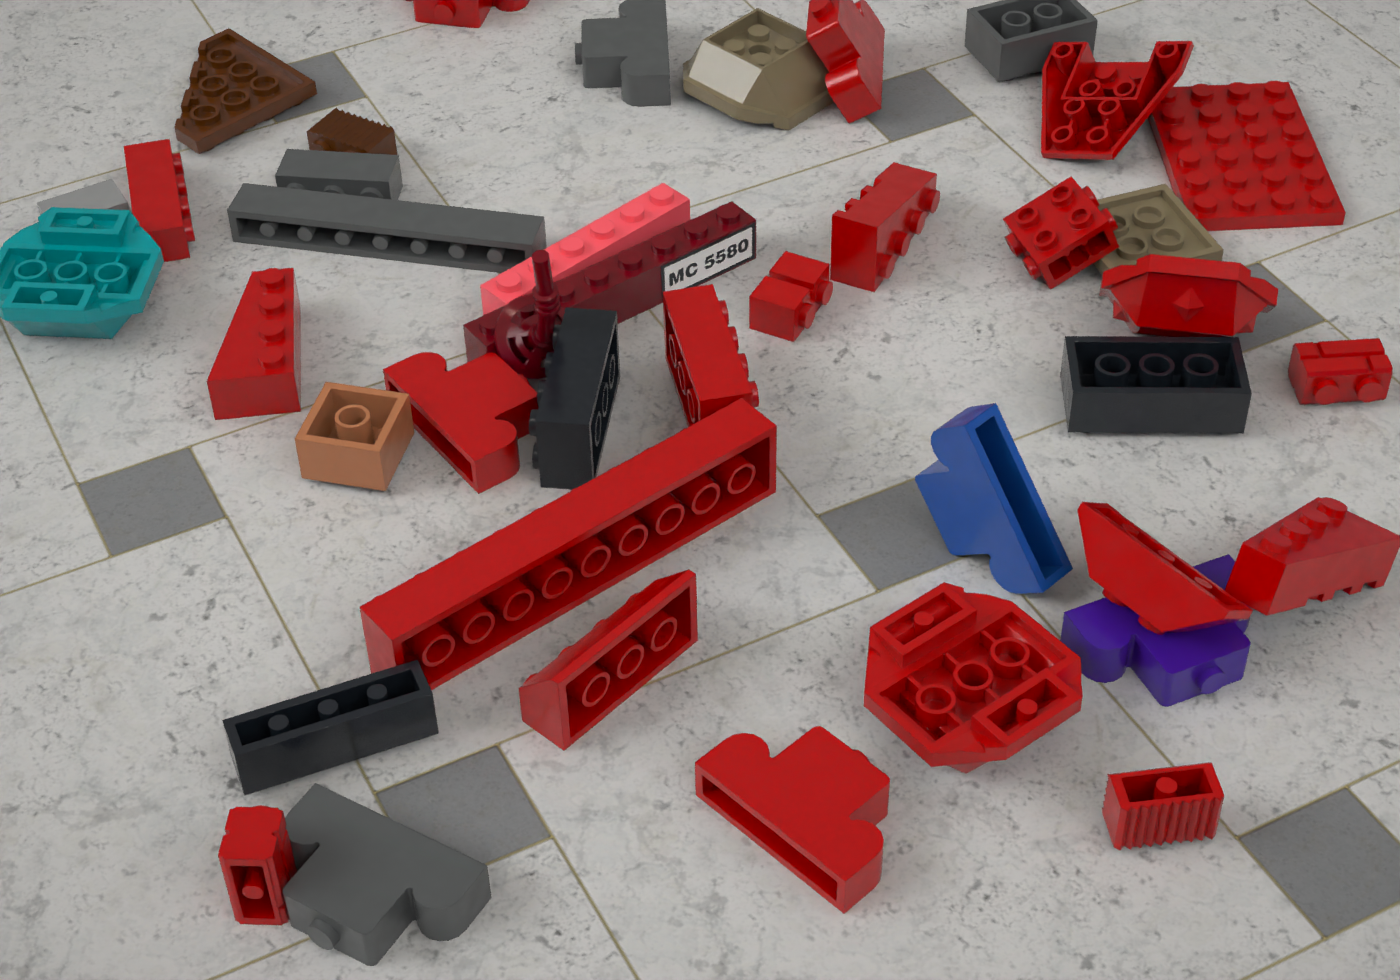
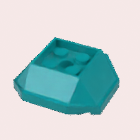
M51 207L38 217L39 222L21 229L5 241L0 249V318L8 321L19 332L27 336L112 339L133 314L143 313L164 263L161 248L139 226V221L130 210Z

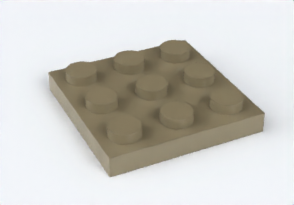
M1166 183L1098 199V209L1101 211L1107 208L1118 225V229L1113 232L1120 246L1093 263L1101 275L1103 271L1119 265H1136L1138 258L1149 254L1222 261L1224 249Z

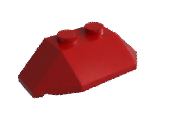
M1082 502L1080 504L1078 516L1089 577L1104 588L1102 594L1108 600L1119 606L1129 607L1139 615L1138 622L1151 632L1163 635L1165 632H1189L1249 619L1253 612L1251 608L1208 579L1121 515L1108 503Z

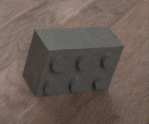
M1002 0L967 9L964 46L998 82L1010 81L1023 75L1042 72L1054 42H1088L1094 55L1098 20L1077 0Z

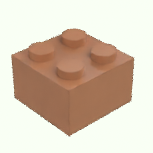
M325 382L295 437L302 478L386 491L414 435L409 394Z

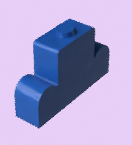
M996 403L968 407L933 431L931 446L938 460L916 475L915 481L952 555L989 554L991 557L989 568L992 576L1003 589L1015 594L1043 593L1073 570Z

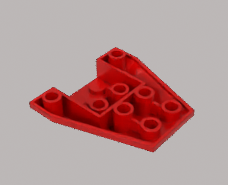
M1156 41L1148 62H1096L1088 42H1054L1042 69L1041 154L1043 158L1114 160L1183 75L1194 47L1193 42Z

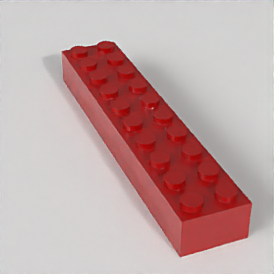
M740 398L653 447L647 448L642 453L620 465L609 469L589 482L572 489L567 494L545 506L534 510L503 529L495 531L492 535L470 547L455 553L426 571L415 575L413 578L384 594L376 596L359 607L371 674L418 659L431 690L772 495L776 492L777 425L743 398Z

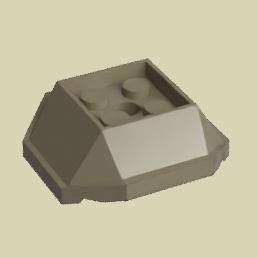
M759 8L703 39L692 58L683 63L684 92L737 120L755 124L773 123L774 128L789 131L834 103L825 83V75L829 71L808 42L806 31Z

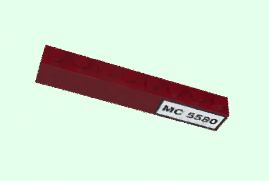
M733 201L721 205L701 216L688 220L677 227L554 282L559 290L561 307L564 310L568 307L617 311L618 324L663 303L664 291L697 287L756 259V219ZM533 305L520 309L514 315L511 322L520 325L525 318L535 315ZM505 306L463 325L467 362L489 352H494L498 355L494 342V328L497 318ZM556 315L557 322L559 324H562L560 319ZM508 338L514 355L522 363H525L527 359L518 352L513 338Z

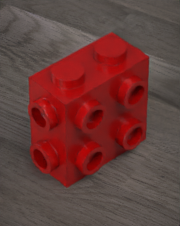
M1072 176L1003 218L1010 233L1004 237L1009 248L1016 257L1023 254L1025 258L1022 259V262L1033 280L1040 277L1050 290L1120 247L1113 232L1118 229V225L1107 208L1100 211L1098 209L1099 202L1088 186L1081 188Z

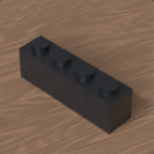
M418 659L222 720L231 758L244 796L439 733L433 693Z

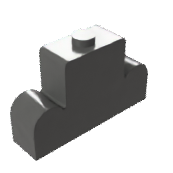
M626 0L619 5V18L582 20V43H575L576 65H582L583 86L585 88L621 87L622 100L628 105L637 107L671 106L666 0Z
M317 783L307 791L285 817L286 830H288L297 873L283 888L290 924L293 928L307 934L315 944L323 949L332 950L334 948L367 966H374L379 963L413 920H417L421 933L427 938L436 941H449L465 932L492 898L486 864Z

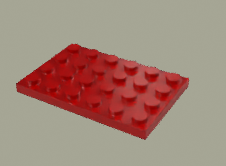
M1268 81L1267 83L1252 84L1234 82L1229 85L1196 84L1194 86L1172 87L1149 115L1148 120L1173 192L1207 231L1343 225L1346 212L1289 82Z

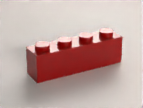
M170 139L124 146L132 214L139 221V226L161 248L164 262L190 258L188 242L195 241L180 152L172 153Z

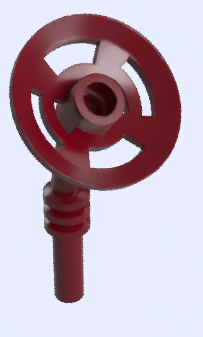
M537 250L531 256L536 284L532 291L533 294L523 295L510 301L500 312L494 328V342L499 357L517 374L521 373L528 379L546 378L545 367L541 368V357L546 356L547 352L554 351L553 330L555 324H559L556 320V315L562 323L565 313L560 304L558 287L553 283L549 253L545 250ZM533 305L535 315L525 318L520 325L511 322L514 315L520 309ZM508 338H513L516 349L527 359L525 363H522L514 355Z

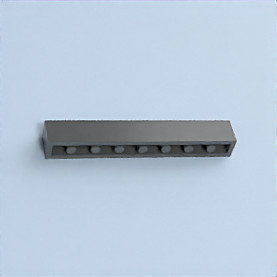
M249 183L242 184L227 209L233 242L496 273L505 272L531 257L535 251L547 248L544 216Z

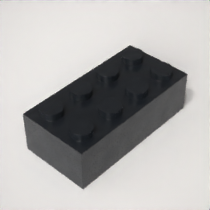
M566 307L562 324H555L553 330L554 352H547L545 361L546 380H540L538 384L537 404L539 408L531 410L529 419L530 436H536L537 439L533 447L532 466L533 469H539L541 487L572 490L597 477L620 381L617 311Z
M1065 336L1060 379L1068 432L1244 433L1252 392L1239 337Z

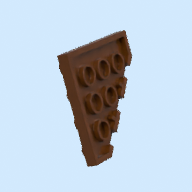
M228 28L201 41L199 44V57L197 61H194L189 77L191 84L189 89L185 90L181 103V117L176 119L174 126L176 138L197 154L209 151L216 145L234 136L241 135L245 130L263 121L270 120L275 115L293 106L300 105L304 100L316 95V83Z

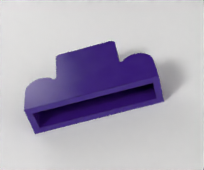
M1227 554L1193 567L1225 590L1235 561ZM1106 597L1064 612L1060 641L1081 657V672L1085 677L1095 682H1113L1123 676L1126 667H1130L1161 706L1169 707L1201 694L1214 693L1223 686L1241 680L1244 676L1251 645L1244 632L1249 625L1250 617L1246 620L1194 631L1165 632L1163 635H1160L1143 627L1138 622L1139 615L1132 609L1119 606Z

